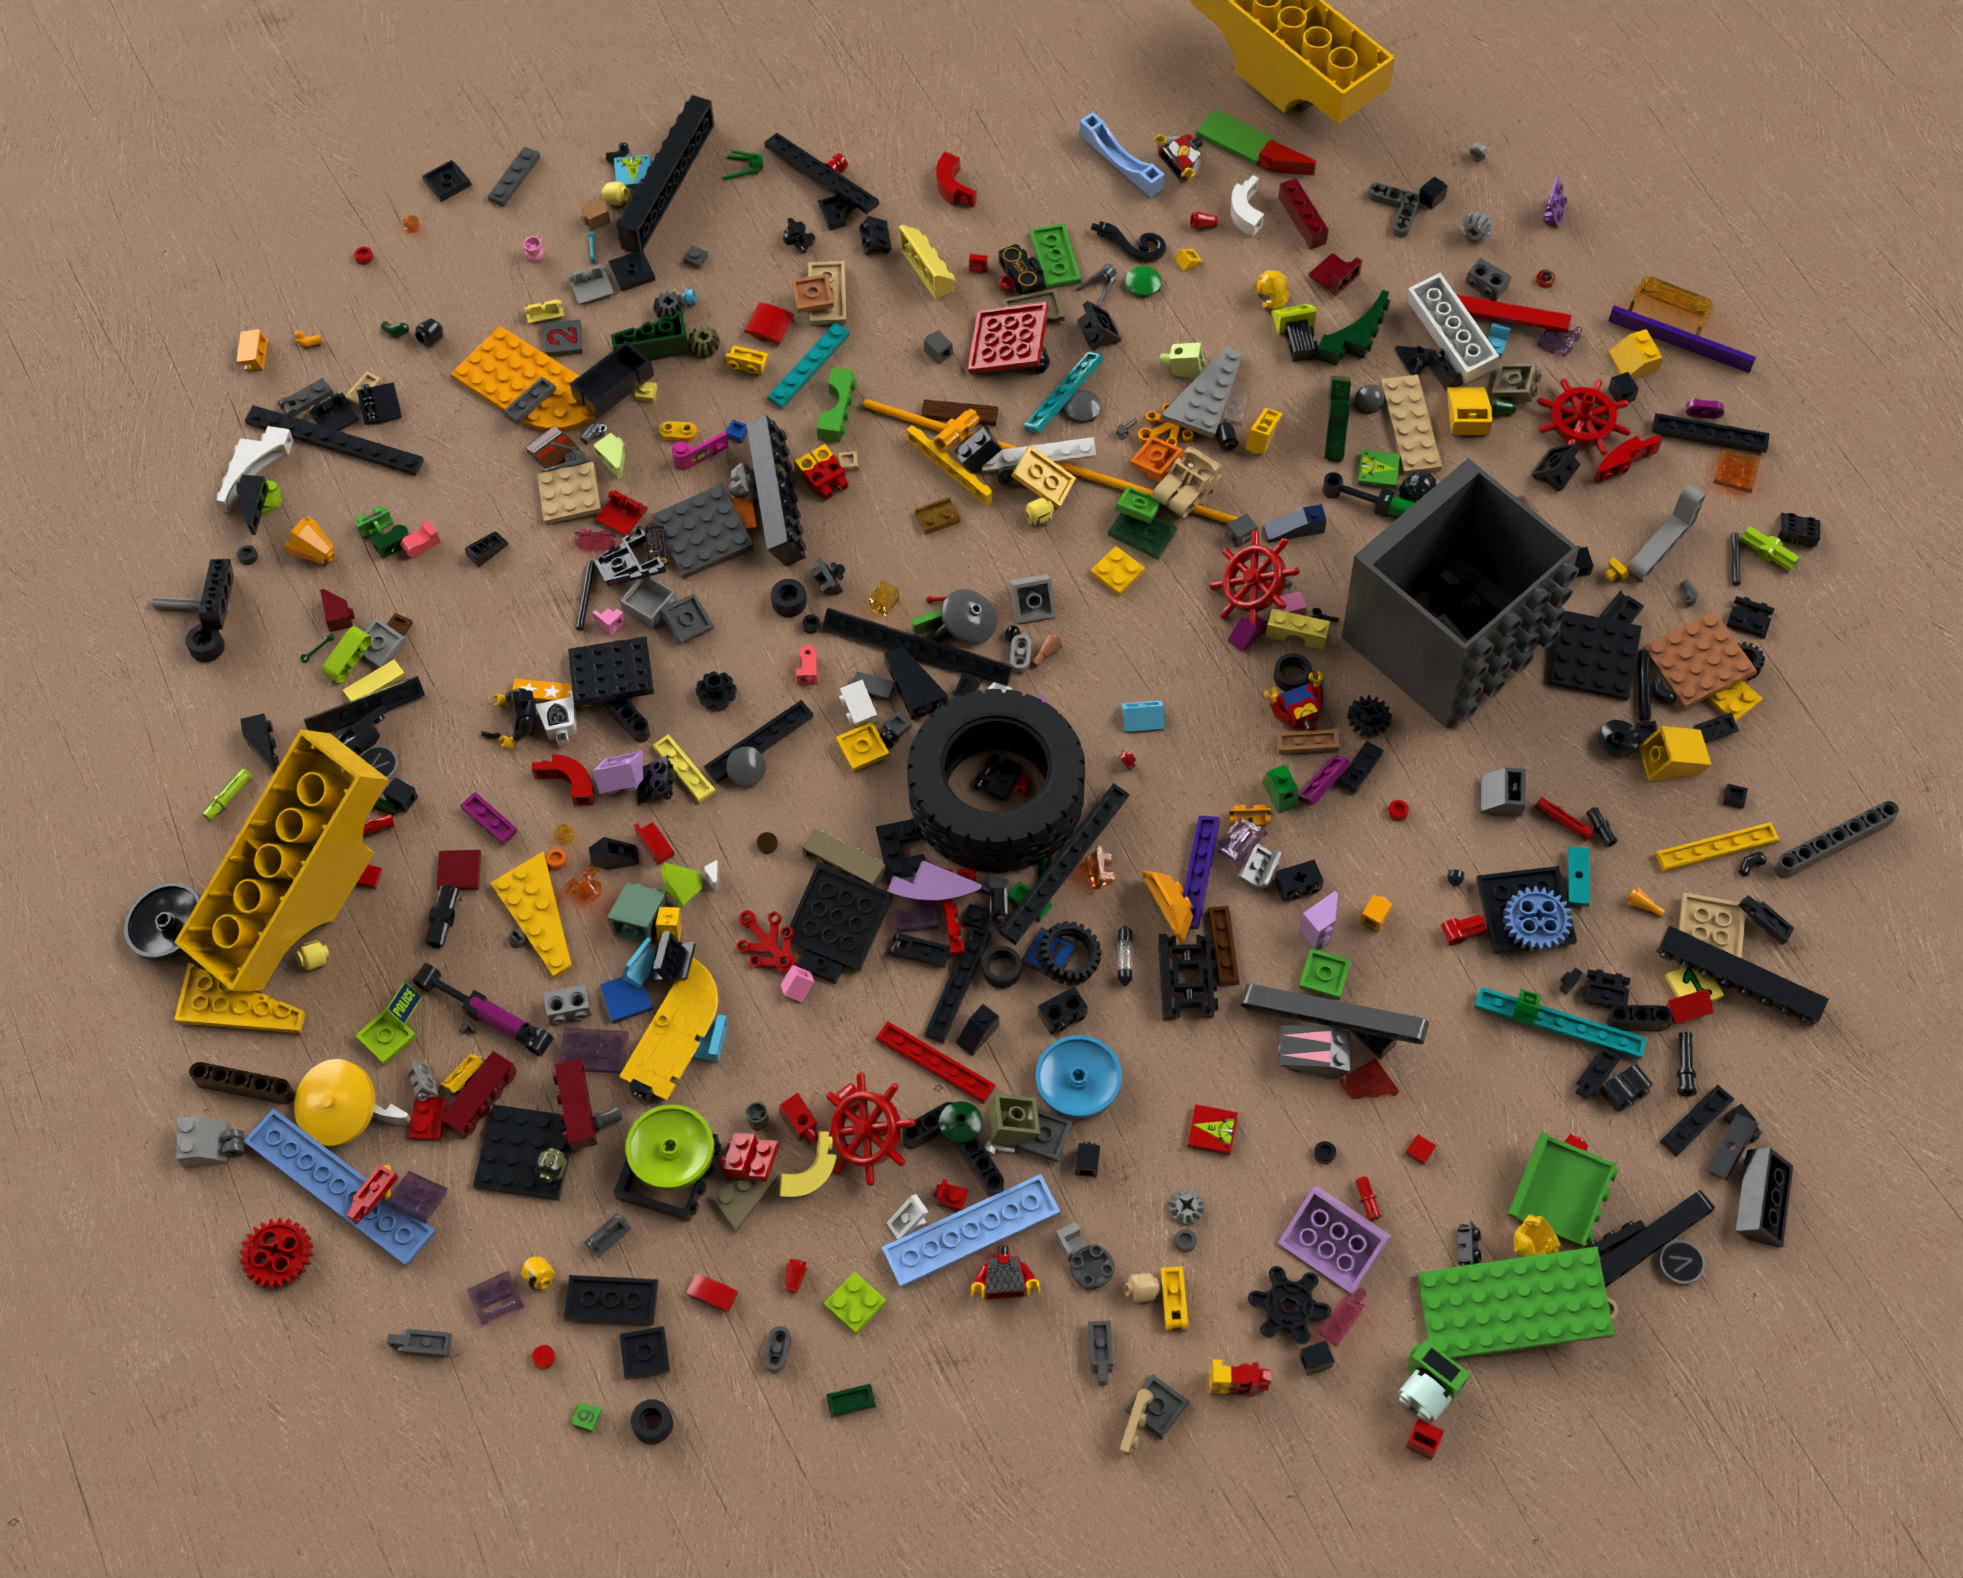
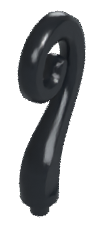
M1100 221L1099 224L1092 223L1091 230L1097 231L1098 236L1113 240L1127 255L1138 261H1156L1166 252V243L1158 234L1150 232L1142 234L1137 240V245L1140 249L1138 250L1128 242L1122 232L1114 225ZM1145 242H1154L1157 245L1156 250L1148 252L1150 246Z

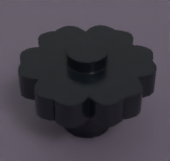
M715 671L707 673L703 676V680L697 682L696 695L699 697L700 704L707 709L713 706L717 710L729 706V701H733L736 698V685L733 684V678L725 672L720 674Z

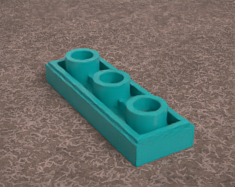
M1569 846L1567 849L1568 905L1585 907L1590 905L1589 848Z

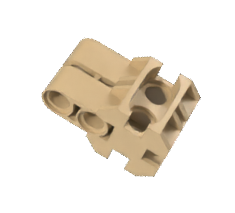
M1188 447L1184 451V457L1181 460L1178 458L1173 463L1169 474L1154 489L1152 498L1166 507L1169 506L1170 510L1185 518L1197 504H1203L1207 500V494L1210 491L1213 493L1222 480V475L1219 474L1223 471V466L1196 448Z

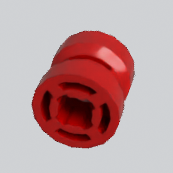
M840 153L834 154L831 160L824 163L839 174L840 171H844L848 167L847 160Z

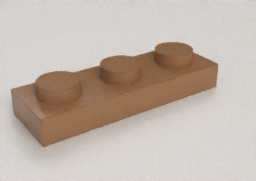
M1337 729L1278 732L1276 736L1279 754L1339 751L1340 748Z

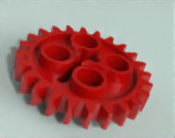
M281 1217L278 1218L277 1223H274L271 1218L267 1226L261 1222V1229L253 1227L255 1234L246 1235L249 1238V1242H242V1245L246 1248L239 1252L244 1256L239 1260L244 1265L242 1270L244 1273H247L246 1276L249 1280L253 1279L255 1285L261 1282V1286L264 1289L268 1284L272 1290L275 1289L276 1284H279L283 1289L284 1282L293 1285L292 1278L295 1277L300 1280L298 1273H307L304 1265H311L307 1258L314 1255L309 1250L313 1248V1244L308 1242L311 1237L309 1234H305L307 1232L305 1228H300L298 1222L292 1225V1221L289 1218L285 1223ZM275 1237L272 1243L266 1244L269 1238ZM290 1243H295L292 1249H287ZM266 1257V1261L259 1265L258 1261ZM287 1263L286 1268L278 1270L281 1264Z

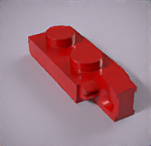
M952 898L944 899V911L952 956L964 954V941L959 938L961 936L960 923L955 922V918L958 917L957 905H953Z
M379 1165L352 1198V1208L346 1216L352 1222L358 1224L365 1215L367 1216L399 1178L397 1174Z

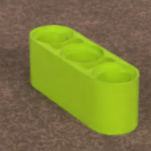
M356 626L351 627L322 666V673L335 682L342 683L370 646L372 637Z

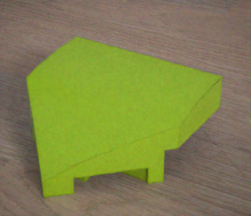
M669 863L662 865L661 872L664 884L666 885L662 891L671 894L676 901H679L677 905L682 909L702 890L700 871Z

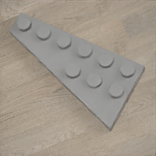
M1225 347L1161 414L1160 419L1214 438L1243 352Z

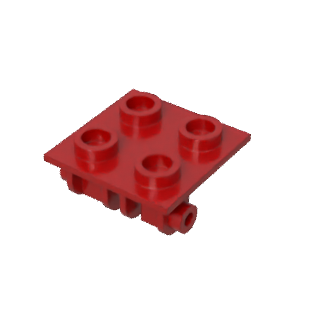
M611 490L608 493L610 500L595 520L627 536L647 511L648 507L616 490Z

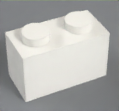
M863 680L840 688L842 695L839 696L842 706H847L849 713L846 715L850 725L854 724L858 728L869 722L875 723L879 721Z

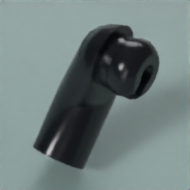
M622 142L619 144V149L616 152H606V161H614V158L625 157L630 151L628 144Z
M1755 852L1746 856L1739 869V873L1743 876H1748L1752 866L1755 864L1759 866L1764 865L1767 862V857L1762 852Z

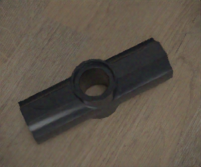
M445 884L440 886L436 904L430 910V926L425 943L432 948L440 949L444 947L449 927H452L454 923V908L459 890L452 885Z

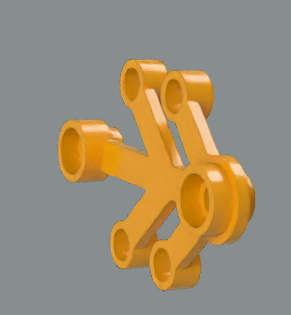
M1170 403L1163 404L1162 413L1171 405ZM1155 411L1147 412L1146 421L1149 424H1154L1156 421L1165 424L1152 430L1150 428L1140 429L1138 432L1139 442L1144 445L1151 436L1156 437L1171 430L1166 442L1174 443L1177 446L1180 426L1161 420V414ZM1189 429L1182 432V440L1186 443L1193 440V431Z

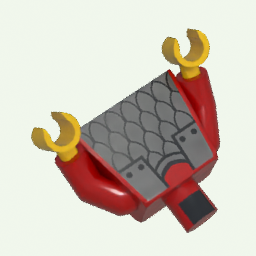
M1006 1245L996 1247L997 1257L988 1258L987 1264L981 1266L971 1286V1297L975 1293H979L981 1298L984 1299L1027 1297V1294L1028 1296L1031 1295L1030 1291L1037 1290L1038 1293H1041L1039 1281L1036 1280L1033 1272L1026 1263L1020 1262L1018 1256H1010L1009 1246Z

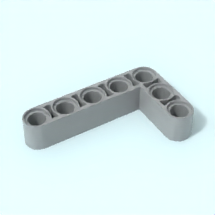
M1687 485L1680 494L1671 517L1632 559L1627 567L1628 572L1644 581L1693 526L1706 495L1691 485Z

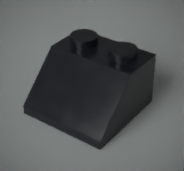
M984 424L961 443L954 452L961 463L974 474L998 454L1002 448Z

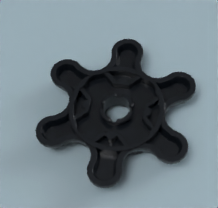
M1274 1266L1269 1270L1272 1288L1267 1292L1254 1290L1248 1295V1302L1251 1306L1263 1308L1267 1312V1320L1261 1325L1260 1332L1265 1338H1273L1280 1329H1288L1293 1333L1294 1340L1298 1344H1306L1310 1341L1311 1337L1307 1328L1308 1321L1312 1318L1325 1320L1331 1315V1308L1328 1304L1316 1302L1312 1298V1290L1319 1282L1318 1276L1313 1272H1307L1299 1281L1293 1282L1286 1277L1282 1267ZM1292 1301L1295 1304V1309L1287 1312L1283 1307V1303Z

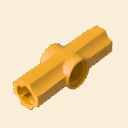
M972 409L966 410L956 420L950 419L946 423L944 430L934 438L933 444L937 450L941 452L947 451L957 441L963 442L969 430L979 423V416L976 414V411Z

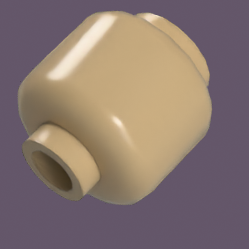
M1150 1273L1133 1274L1129 1277L1128 1283H1125V1294L1134 1303L1154 1301L1156 1295L1159 1294L1158 1280Z

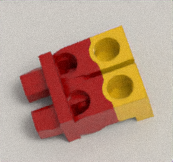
M826 444L811 451V455L807 453L795 460V471L799 476L803 477L816 496L820 495L824 500H828L833 496V490L831 489L833 486H836L839 491H844L848 488L845 470Z
M1213 1359L1209 1370V1394L1243 1395L1248 1392V1396L1255 1397L1257 1391H1268V1387L1271 1384V1369H1259V1363L1252 1362L1251 1366L1249 1364H1241L1238 1367L1222 1366V1360Z

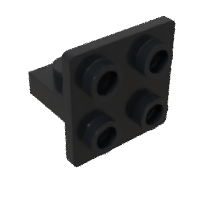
M663 932L661 941L657 945L649 980L651 982L687 980L696 944L694 942H679L671 932Z

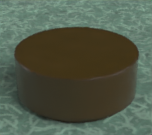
M764 832L758 836L757 847L762 853L768 854L776 850L778 842L773 833Z

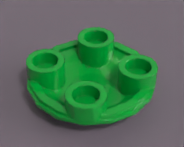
M1140 266L1129 271L1125 282L1128 289L1133 292V295L1141 298L1142 296L1159 292L1162 279L1157 270L1147 266Z

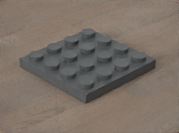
M723 484L652 514L657 526L664 525L666 545L683 579L754 548Z

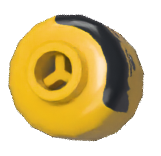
M531 1257L527 1259L521 1271L523 1279L533 1290L548 1288L555 1276L554 1269L544 1257Z

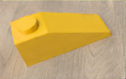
M1265 408L1250 429L1245 449L1256 455H1264L1283 413Z

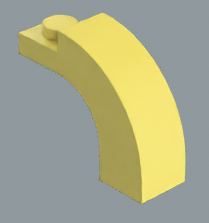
M818 1131L816 1159L808 1170L798 1174L780 1173L779 1196L796 1197L806 1195L818 1189L828 1179L836 1161L835 1154H828V1150L832 1149V1137L829 1136V1132Z

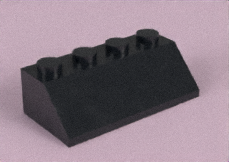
M1771 1148L1748 1149L1746 1152L1744 1174L1741 1180V1195L1738 1201V1217L1735 1226L1736 1232L1747 1240L1783 1247L1793 1165Z

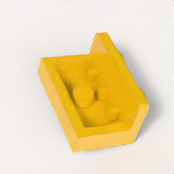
M733 345L731 352L726 353V366L733 370H742L751 374L762 375L768 362L769 354Z

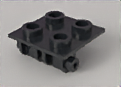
M394 382L369 387V384H363L361 389L357 390L364 425L402 417Z
M336 392V394L330 397L331 399L327 397V401L321 400V403L319 402L314 406L311 405V408L308 410L317 425L337 431L359 420L345 400L346 397L343 392Z
M1781 512V531L1778 533V539L1791 543L1793 538V544H1795L1799 536L1798 545L1802 544L1811 548L1813 546L1817 547L1818 541H1820V520L1813 517L1797 516L1794 513Z
M668 755L643 766V780L638 785V805L660 795L663 796V799H671L673 795L671 786L673 785V764H671Z

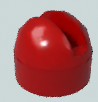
M1003 276L1000 279L999 288L1003 292L1011 291L1015 283L1014 279L1010 276Z

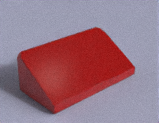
M1708 989L1671 999L1666 1004V1007L1672 1011L1674 1025L1714 1013Z

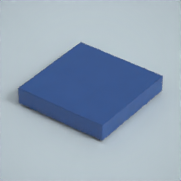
M622 977L600 984L612 1023L653 1010L645 984L638 989L622 979Z

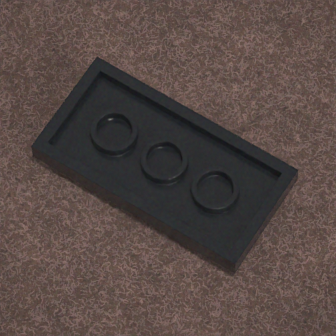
M569 1275L564 1320L654 1325L659 1281L658 1279Z

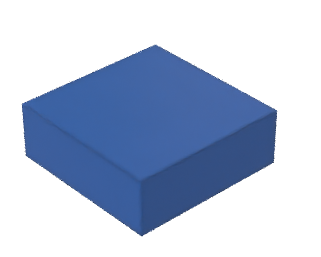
M732 419L725 431L727 438L742 443L748 433L747 425Z

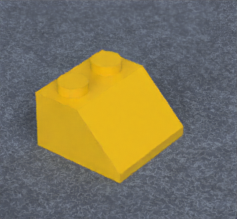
M1647 329L1629 334L1608 352L1619 373L1629 372L1633 379L1658 372L1663 359Z

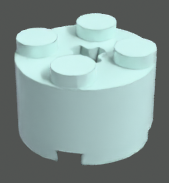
M1415 1370L1398 1391L1400 1394L1399 1402L1408 1409L1414 1408L1418 1412L1417 1417L1427 1423L1430 1421L1435 1422L1452 1401L1450 1395L1447 1398L1443 1395L1445 1389L1425 1373L1423 1376H1420V1371Z

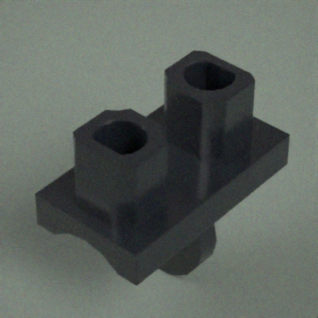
M821 558L816 561L818 566L811 573L817 582L826 577L827 580L819 585L822 592L826 596L834 591L838 594L843 592L836 578L839 580L844 578L842 574L845 572V567L842 564L836 565L835 562H832L830 569Z

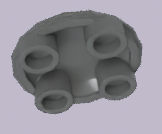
M1086 390L1076 391L1064 405L1067 418L1078 421H1094L1101 409L1100 399L1097 395Z
M740 747L733 750L726 763L728 778L743 787L759 783L766 771V763L762 754L752 747Z
M1098 1244L1081 1248L1071 1258L1070 1271L1073 1279L1085 1288H1100L1107 1284L1114 1274L1112 1256Z

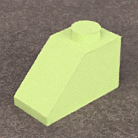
M610 433L593 445L596 457L620 479L623 475L625 444L621 438H616Z

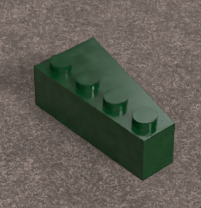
M682 310L669 318L666 315L660 317V321L643 323L640 328L635 329L632 327L611 334L613 350L625 341H628L648 359L689 352Z

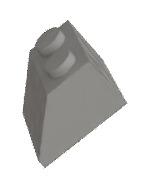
M1048 574L1009 580L1017 623L1056 617L1052 583Z
M204 1116L177 1118L176 1159L183 1168L227 1163V1157L222 1155V1147L224 1146L222 1132L227 1130V1121Z

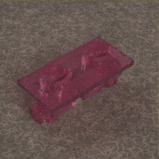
M580 529V532H575V535L579 537V539H576L575 545L580 549H594V542H597V549L615 547V540H612V538H616V535L610 529H600L599 532H592L591 529Z

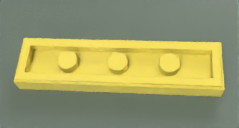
M669 734L652 745L660 758L666 755L669 756V760L673 764L672 772L699 804L716 793L714 787Z

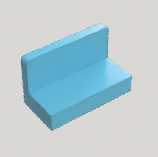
M1161 700L1121 704L1125 732L1164 729V706Z
M648 937L628 961L622 975V979L638 989L649 978L655 956V951L649 948L651 939Z
M718 1014L717 1020L713 1021L704 1038L698 1036L697 1041L701 1044L694 1054L695 1059L719 1063L728 1026L725 1015Z

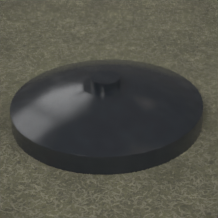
M177 882L164 883L149 889L134 902L126 916L124 936L127 944L137 955L152 961L167 960L181 954L184 950L174 942L201 897L188 885Z

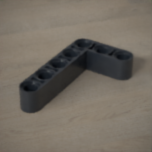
M945 1102L915 1119L914 1127L903 1128L902 1138L904 1145L907 1148L915 1149L942 1134L939 1126L940 1115L953 1102ZM964 1117L957 1118V1121L963 1122L965 1120ZM930 1122L936 1124L934 1128H928L925 1125ZM910 1133H915L918 1135L914 1139H910L907 1137V1135ZM978 1137L967 1143L953 1142L989 1197L1004 1191V1178ZM968 1147H975L977 1151L970 1153L966 1149ZM985 1164L988 1166V1169L980 1170L977 1167ZM992 1182H997L1000 1184V1186L997 1188H991L989 1184Z

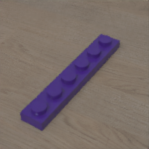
M1215 816L1198 817L1183 892V898L1188 897L1193 906L1190 909L1193 919L1189 929L1199 930L1220 825L1219 817Z

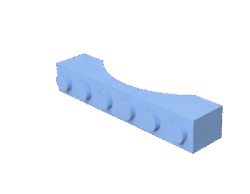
M1094 112L1079 121V136L1151 198L1164 189L1165 174L1155 165L1142 162L1129 154L1114 138L1105 122Z

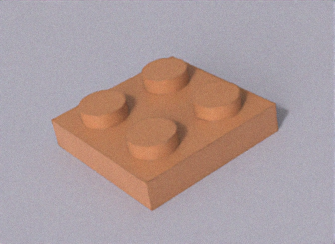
M828 274L791 280L798 313L834 307Z

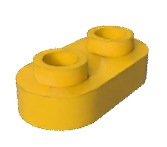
M666 421L659 427L660 436L666 441L691 442L697 437V428L690 422Z

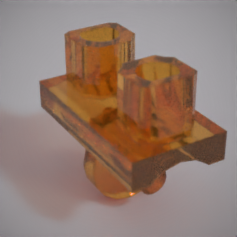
M1096 846L1095 852L1091 853L1089 857H1085V862L1080 864V871L1087 873L1088 878H1092L1093 889H1099L1102 885H1108L1114 881V872L1105 870V866L1109 867L1112 864V854L1103 852L1102 847Z

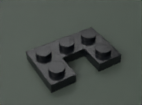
M914 819L876 826L888 884L891 883L893 876L898 878L913 877V873L918 871L921 862H926L924 854L907 858L903 856L902 843L920 840L919 830Z

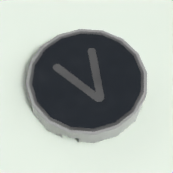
M371 747L360 756L389 780L397 773L398 759L394 752L387 747Z
M1673 1241L1667 1244L1661 1251L1658 1260L1659 1269L1663 1276L1677 1285H1690L1696 1282L1702 1275L1705 1266L1704 1257L1700 1250L1692 1243L1686 1241Z

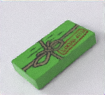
M941 610L912 619L914 635L938 628L943 623Z

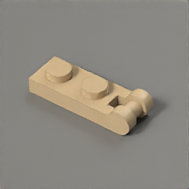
M1141 1389L1137 1393L1120 1447L1122 1451L1132 1453V1450H1136L1138 1447L1140 1436H1137L1139 1428H1143L1146 1422L1147 1414L1144 1413L1146 1405L1153 1401V1394L1147 1389Z

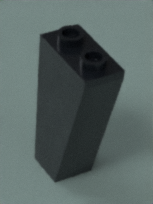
M903 646L884 653L885 665L892 680L895 681V686L911 720L923 718L927 714L936 711L942 705L946 706L948 702L947 693Z

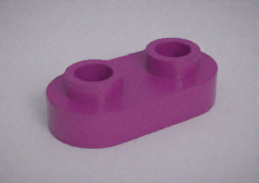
M1692 399L1686 403V414L1691 417L1717 419L1724 415V404L1719 401Z

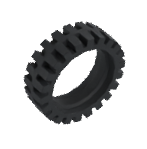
M1064 921L1062 925L1057 923L1054 927L1049 928L1043 936L1037 952L1039 954L1038 962L1041 961V969L1045 968L1044 973L1047 976L1051 974L1053 981L1059 979L1058 983L1060 984L1066 982L1067 985H1072L1073 983L1078 985L1081 982L1087 981L1094 974L1101 961L1102 949H1099L1101 946L1100 942H1096L1097 936L1095 934L1091 935L1092 930L1089 928L1085 930V925L1080 924L1076 926L1077 922L1073 921L1071 924L1068 921ZM1061 936H1068L1082 942L1089 954L1088 964L1081 970L1076 971L1067 970L1059 966L1050 953L1053 940Z

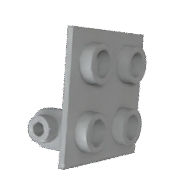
M597 264L591 267V270L587 267L588 271L582 269V272L580 270L571 272V275H568L579 305L614 294L606 275L604 264Z

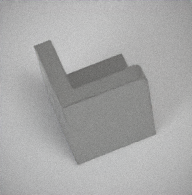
M1076 1222L1056 1231V1240L1068 1261L1081 1248L1086 1247L1080 1237V1228Z

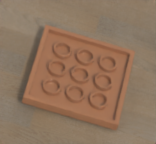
M1715 611L1643 647L1644 651H1649L1650 660L1684 709L1755 675L1757 671Z

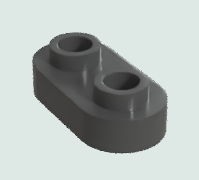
M783 1326L774 1327L768 1335L763 1363L770 1372H779L786 1365L791 1345V1334ZM778 1337H783L784 1341L778 1343L776 1339ZM777 1358L779 1359V1362L777 1364H772L771 1360Z

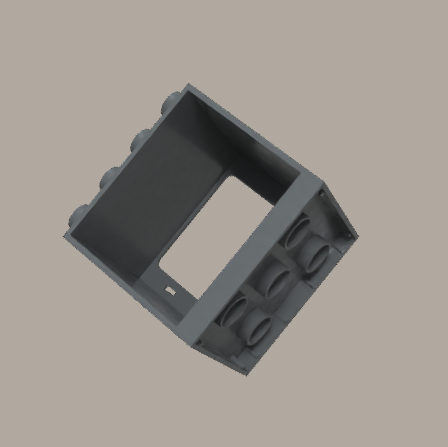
M1467 458L1354 555L1342 638L1444 727L1447 728L1457 718L1464 723L1478 709L1479 704L1476 701L1481 696L1486 694L1490 698L1494 697L1505 685L1506 679L1504 676L1513 669L1516 673L1522 672L1532 661L1534 655L1531 652L1538 645L1547 649L1559 637L1561 631L1556 626L1565 617L1567 611L1562 606L1573 593V590L1568 585L1579 572V569L1574 565L1579 548ZM1435 571L1440 575L1444 571H1450L1463 583L1473 584L1472 591L1488 604L1491 603L1493 608L1498 607L1497 611L1499 614L1467 643H1464L1414 600L1424 590L1420 585L1421 580Z

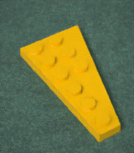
M543 851L490 884L555 979L572 969V964Z

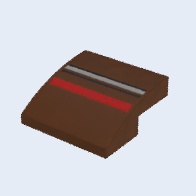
M555 426L525 446L527 453L538 459L540 465L544 468L564 463L566 461L565 456L569 453L568 450L551 446V443L570 447L576 446L577 450H580L566 434Z

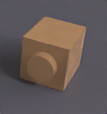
M601 199L581 207L583 214L581 215V220L585 226L588 225L591 231L611 223L609 211Z

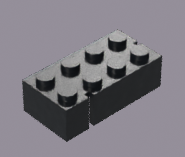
M625 341L570 383L572 396L583 407L586 406V409L598 419L639 388L638 384L642 385L654 376L652 362L628 341Z

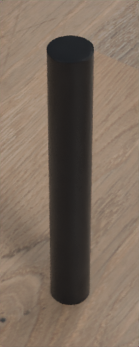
M1735 532L1731 534L1732 584L1737 586L1741 584L1739 533Z

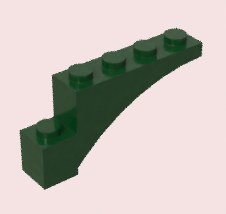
M1382 290L1373 306L1353 324L1332 334H1323L1317 349L1316 359L1337 366L1339 360L1344 359L1345 353L1365 358L1366 353L1371 352L1373 346L1372 339L1378 335V324L1382 325L1385 317L1383 312L1384 310L1388 311L1391 300L1388 299L1389 291Z

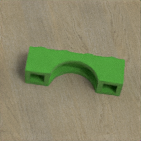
M832 368L828 381L829 394L838 400V404L833 409L820 413L817 436L820 440L840 442L841 436L845 435L846 432L845 420H849L850 409L848 408L849 405L853 404L854 394H852V391L857 388V379L854 378L853 370Z

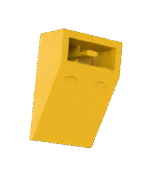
M1447 387L1451 435H1489L1492 426V411L1485 387Z

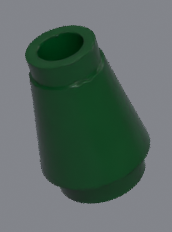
M1497 397L1489 398L1492 416L1515 414L1516 403Z

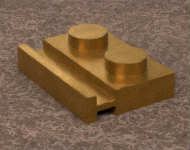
M950 497L914 509V513L925 535L960 523V516Z

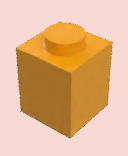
M1373 895L1362 913L1360 923L1379 932L1390 914L1392 903L1384 897Z

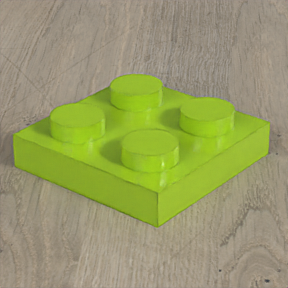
M386 1008L355 1035L384 1066L417 1037L406 1024L402 1027L385 1020Z
M854 1271L824 1302V1306L857 1335L884 1307L887 1300Z

